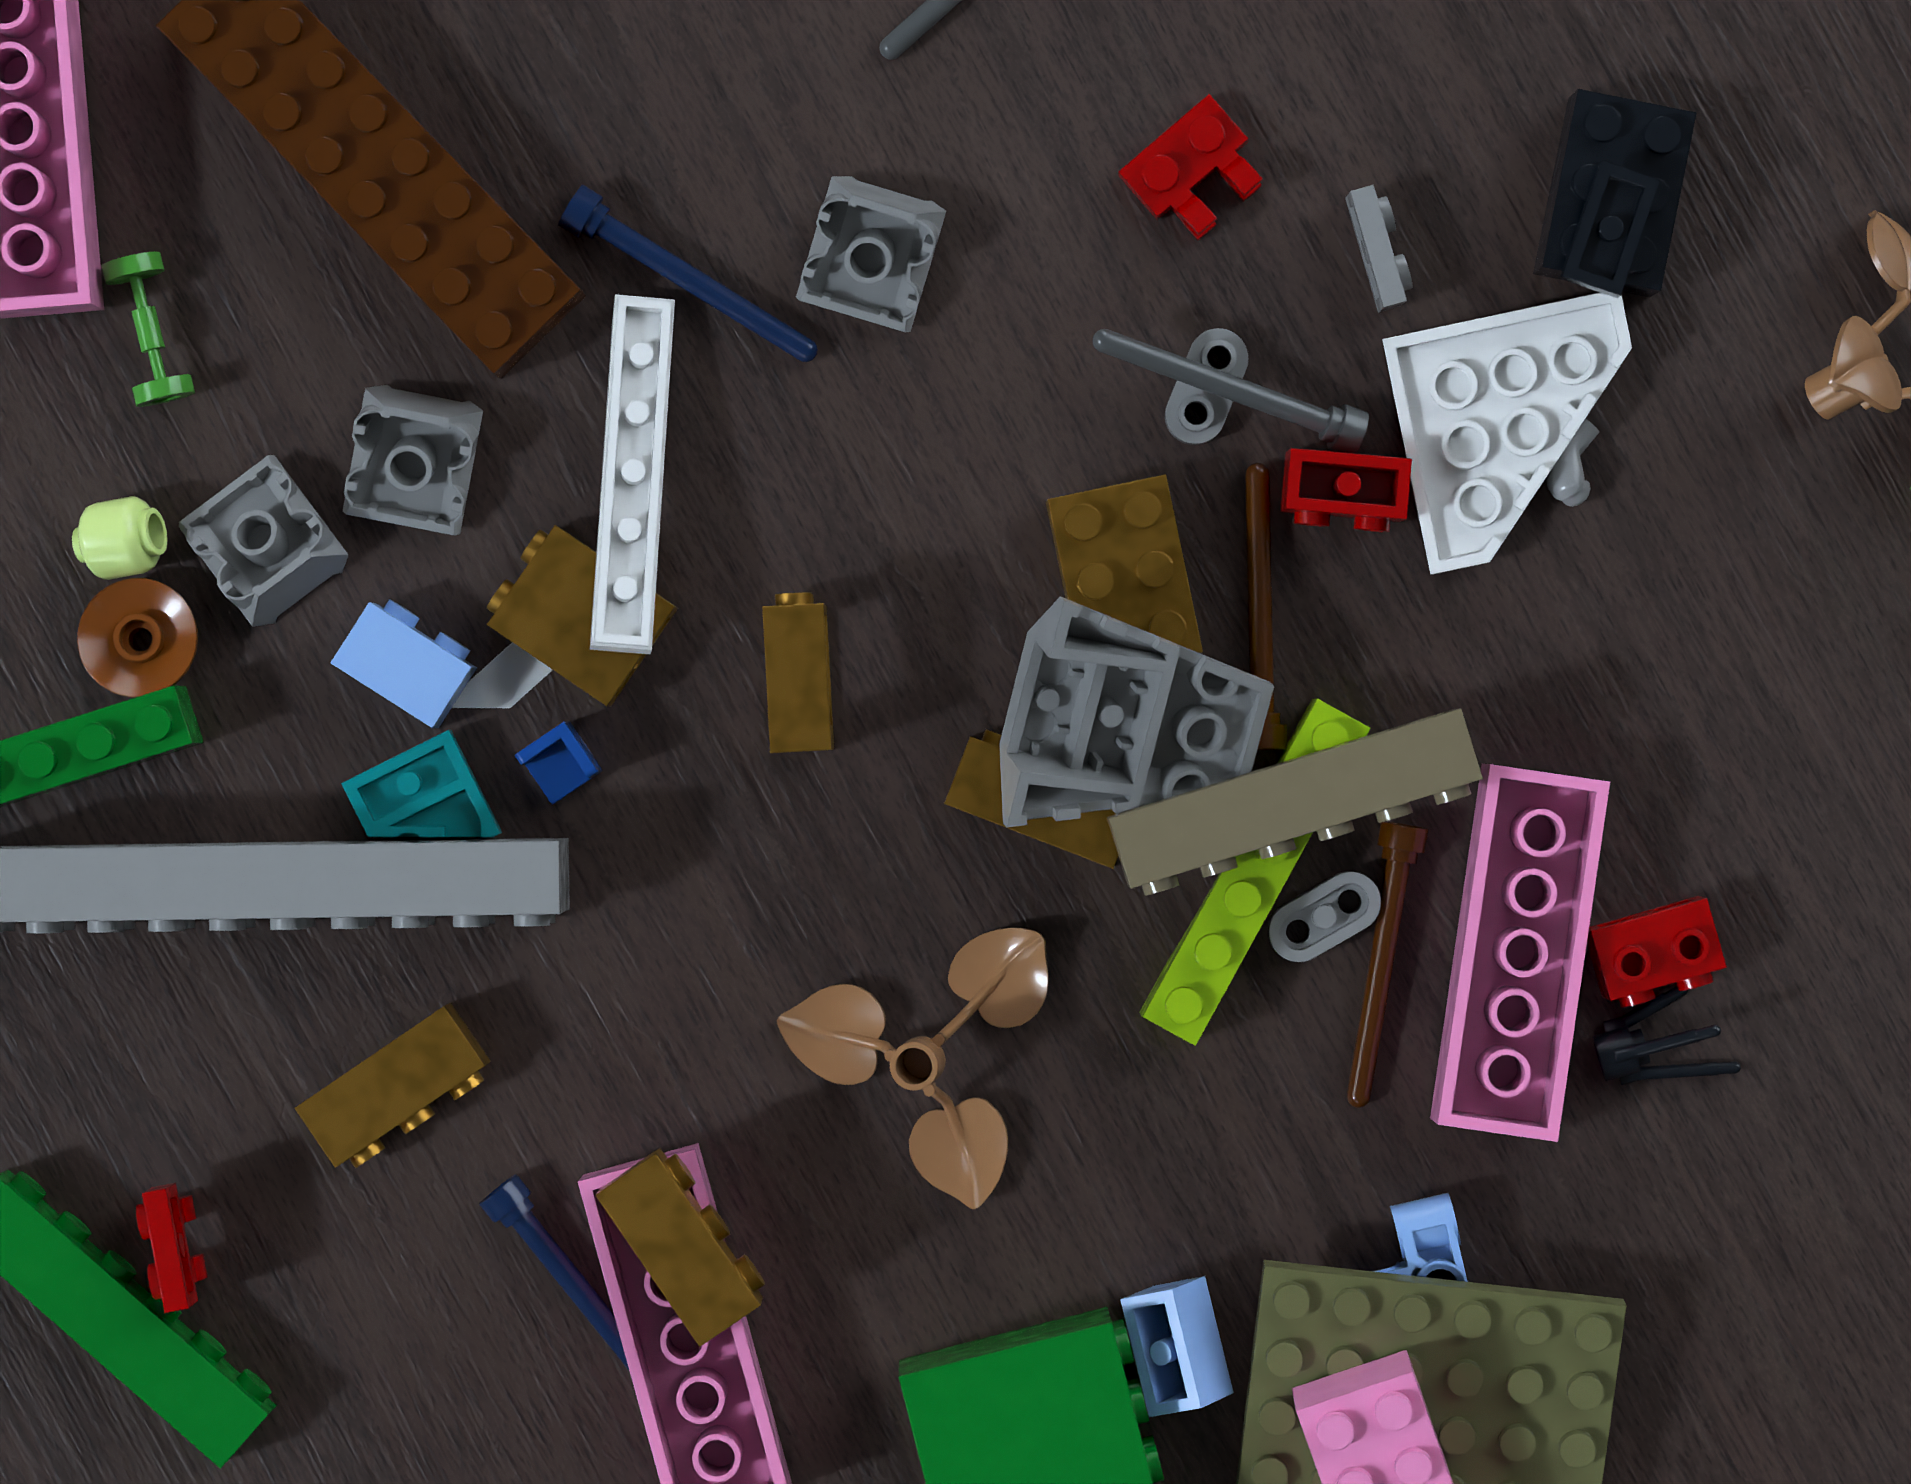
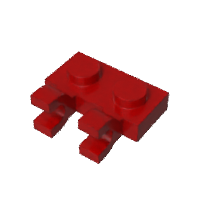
M1210 94L1118 171V176L1156 220H1159L1171 209L1197 241L1216 226L1215 221L1217 217L1191 192L1217 170L1244 202L1262 187L1260 182L1263 181V178L1237 153L1248 143V137Z
M176 1183L151 1187L142 1193L143 1203L136 1206V1218L141 1238L143 1240H151L155 1263L148 1264L147 1268L150 1291L155 1300L162 1298L164 1313L188 1309L198 1301L195 1283L208 1277L204 1254L190 1256L184 1223L196 1219L192 1195L178 1197Z

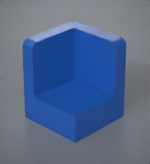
M570 721L562 722L515 754L519 763L527 767L552 805L603 771Z

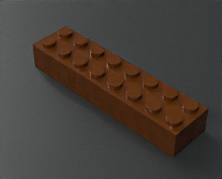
M181 0L155 25L500 379L586 297L583 291L300 0Z

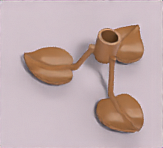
M1876 210L1868 214L1871 217L1867 225L1868 249L1872 262L1879 274L1889 286L1897 290L1896 301L1872 326L1858 316L1846 319L1836 339L1831 365L1805 379V390L1812 407L1821 417L1827 420L1858 404L1865 410L1874 407L1882 412L1892 413L1900 408L1903 399H1911V387L1901 388L1898 374L1889 362L1888 356L1884 353L1882 343L1878 337L1911 302V235L1897 222Z
M1008 927L992 930L970 940L958 951L950 965L948 982L955 994L970 1002L932 1039L924 1036L914 1037L897 1049L889 1042L880 1040L879 1038L886 1026L885 1012L872 993L853 984H836L823 988L797 1006L781 1014L777 1019L778 1028L790 1050L806 1067L823 1079L841 1085H854L867 1081L877 1069L878 1050L883 1052L885 1059L890 1062L891 1075L898 1085L912 1091L923 1089L926 1096H932L941 1103L944 1110L935 1109L928 1111L915 1123L909 1138L910 1156L916 1169L925 1180L939 1190L955 1197L970 1209L980 1207L993 1192L1001 1178L1008 1154V1132L1003 1117L986 1099L980 1097L969 1098L955 1107L951 1097L936 1086L935 1080L943 1073L946 1063L945 1054L941 1046L977 1009L987 1023L998 1028L1021 1026L1030 1021L1039 1012L1047 997L1049 986L1046 942L1040 932L1027 928Z

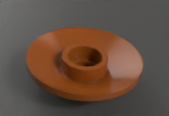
M130 578L105 587L89 602L82 614L78 627V651L86 671L99 685L117 695L136 698L173 686L183 678L195 658L198 645V628L190 606L174 589L156 580ZM142 630H148L152 635L150 647L144 651H136L133 647L135 634Z

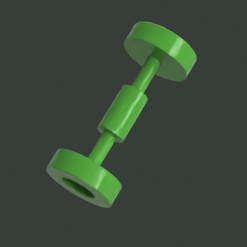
M138 253L102 264L101 268L105 284L131 283L137 309L131 312L141 352H148L155 379L132 388L136 406H152L193 395L195 389L190 374L166 377L160 349L165 348L156 308L155 306L148 305L142 279L165 271L161 253Z

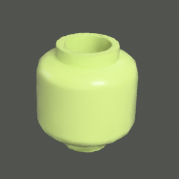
M136 496L97 502L86 507L79 519V526L74 529L72 534V545L77 559L82 563H86L94 575L106 580L143 574L152 570L156 566L160 555L165 552L168 541L162 515L157 509L150 508L144 500Z

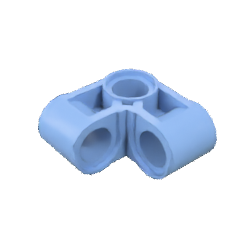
M1449 1193L1390 1206L1402 1259L1404 1258L1405 1261L1397 1262L1392 1267L1373 1272L1426 1277L1436 1269H1445L1454 1275L1456 1281L1468 1282L1459 1247L1461 1245L1460 1235Z

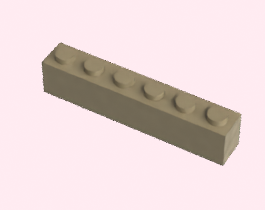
M1459 708L1107 817L1128 887L1132 889L1142 886L1144 895L1147 896L1179 886L1177 874L1200 867L1204 878L1237 868L1235 856L1258 849L1261 859H1266L1295 850L1296 845L1293 838L1317 831L1320 841L1353 832L1355 829L1352 820L1375 813L1378 823L1408 815L1413 813L1410 802L1433 795L1436 805L1466 797L1471 795L1469 783L1481 780L1483 777L1462 709Z

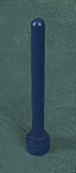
M582 184L569 202L558 223V226L577 238H580L582 234L590 239H593L595 235L599 236L802 362H809L816 357L818 348L813 340L610 216V208L602 204L603 197Z
M514 1174L487 1195L479 1205L494 1223L500 1220L505 1228L512 1225L629 1370L614 1313L530 1211L534 1207L528 1198L531 1191L519 1176Z

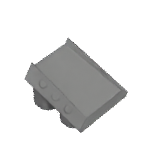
M832 176L825 200L819 210L816 221L817 228L808 258L804 264L796 298L799 301L902 332H911L946 210L932 200L924 201L858 181L852 176Z
M389 385L365 388L362 409L354 420L352 438L355 446L350 472L346 477L343 512L351 516L449 535H459L462 528L483 410L471 401L460 402L393 389Z
M275 455L266 456L179 522V528L186 536L187 542L217 578V585L222 593L240 609L252 627L276 623V619L280 614L332 575L342 573L348 558V553Z

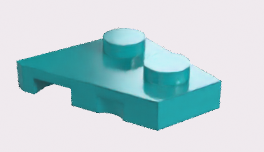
M447 730L341 783L367 837H495L503 833L452 730Z

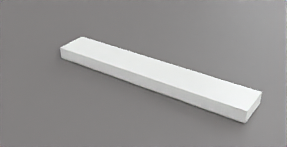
M617 294L614 297L590 650L651 654L675 307V300Z

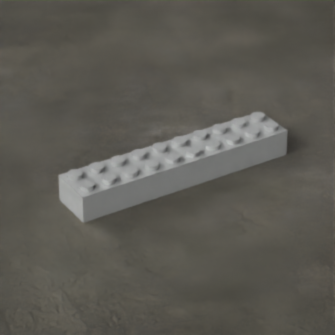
M569 838L0 846V934L3 931H15V922H26V933H63L64 930H75V921H87V932L90 933L124 932L126 929H135V920H148L149 932H172L195 928V920L209 919V931L246 930V928L255 927V919L270 918V930L307 929V927L315 926V918H331V929L368 928V926H375V917H392V928H426L429 925H435V916H453V927H488L489 924H495V915H514V926H550V923H555V914H561L570 909Z

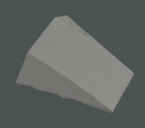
M1060 596L1028 630L999 743L1003 824L1008 828L1027 825V820L1046 817H1053L1055 821L1081 818V813L1109 809L1118 814L1141 805H1147L1251 772L1274 685L1267 680Z

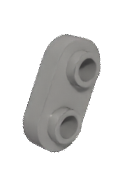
M1216 328L1203 332L1194 340L1186 356L1187 359L1211 367L1207 360L1208 352L1216 347L1223 348L1228 352L1230 361L1226 368L1217 370L1243 379L1248 366V351L1245 343L1237 334L1227 329ZM1176 381L1165 408L1166 426L1172 436L1184 444L1201 445L1207 443L1221 431L1233 401ZM1191 403L1203 405L1207 411L1205 422L1200 425L1189 423L1184 414L1186 406Z
M1345 871L1333 875L1283 904L1272 914L1267 927V935L1272 948L1281 957L1293 962H1305L1319 956L1367 928L1375 921L1381 907L1379 890L1370 878L1357 872ZM1345 890H1354L1359 896V906L1353 912H1343L1339 908L1338 898ZM1294 920H1302L1308 927L1307 937L1301 942H1291L1286 935L1288 924Z

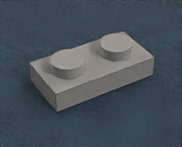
M1374 184L1352 190L1345 197L1377 311L1379 313L1400 307L1407 301L1405 290L1412 289L1413 285L1405 256L1403 254L1394 256L1388 233L1396 231L1394 215L1387 196L1377 198Z

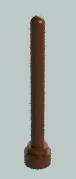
M1253 463L1247 468L1245 473L1250 674L1267 680L1274 685L1269 470L1264 464ZM1274 690L1257 750L1287 749V725H1281L1280 713H1274Z
M1388 821L1381 822L1377 845L1383 846L1381 858L1387 859L1381 891V907L1376 920L1347 1090V1100L1356 1108L1366 1106L1371 1098L1410 864H1417L1418 853H1425L1429 829Z

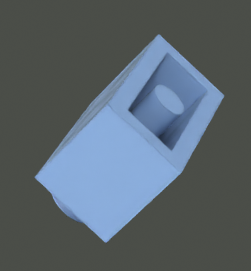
M390 599L384 608L376 603L369 602L332 659L331 664L431 728H439L477 667L465 660L471 650L442 632H439L435 640L431 639L414 628L420 619L418 616Z
M1205 1276L1155 1285L1120 1299L1149 1417L1199 1409L1234 1393Z

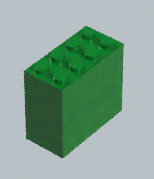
M1108 1307L900 1359L898 1377L925 1483L1153 1484L1164 1481L1153 1435L1141 1438L1138 1424L1149 1422L1139 1379L1136 1377L1126 1380L1123 1365L1134 1363V1358L1123 1319L1112 1322Z

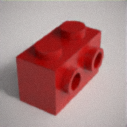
M1290 448L1285 455L1280 512L1294 513V524L1330 527V516L1354 518L1353 529L1390 532V522H1401L1407 519L1412 459Z
M1691 897L1589 927L1587 946L1601 995L1610 1001L1619 999L1621 1007H1629L1651 1001L1656 998L1654 988L1675 982L1679 991L1714 982L1711 972L1727 968L1708 899L1705 897Z

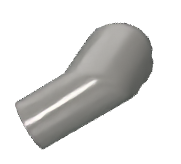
M1586 418L1546 477L1547 487L1552 496L1571 507L1582 504L1588 498L1591 490L1590 483L1584 477L1580 455L1598 435L1599 430Z

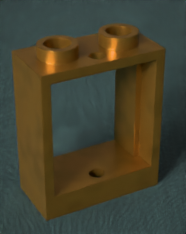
M812 592L775 594L776 606H762L770 753L833 750L834 735L827 606L824 603L814 604Z

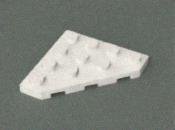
M1596 293L1382 339L1406 458L1412 459L1411 482L1430 575L1490 563L1632 349L1622 295L1615 298L1603 293Z

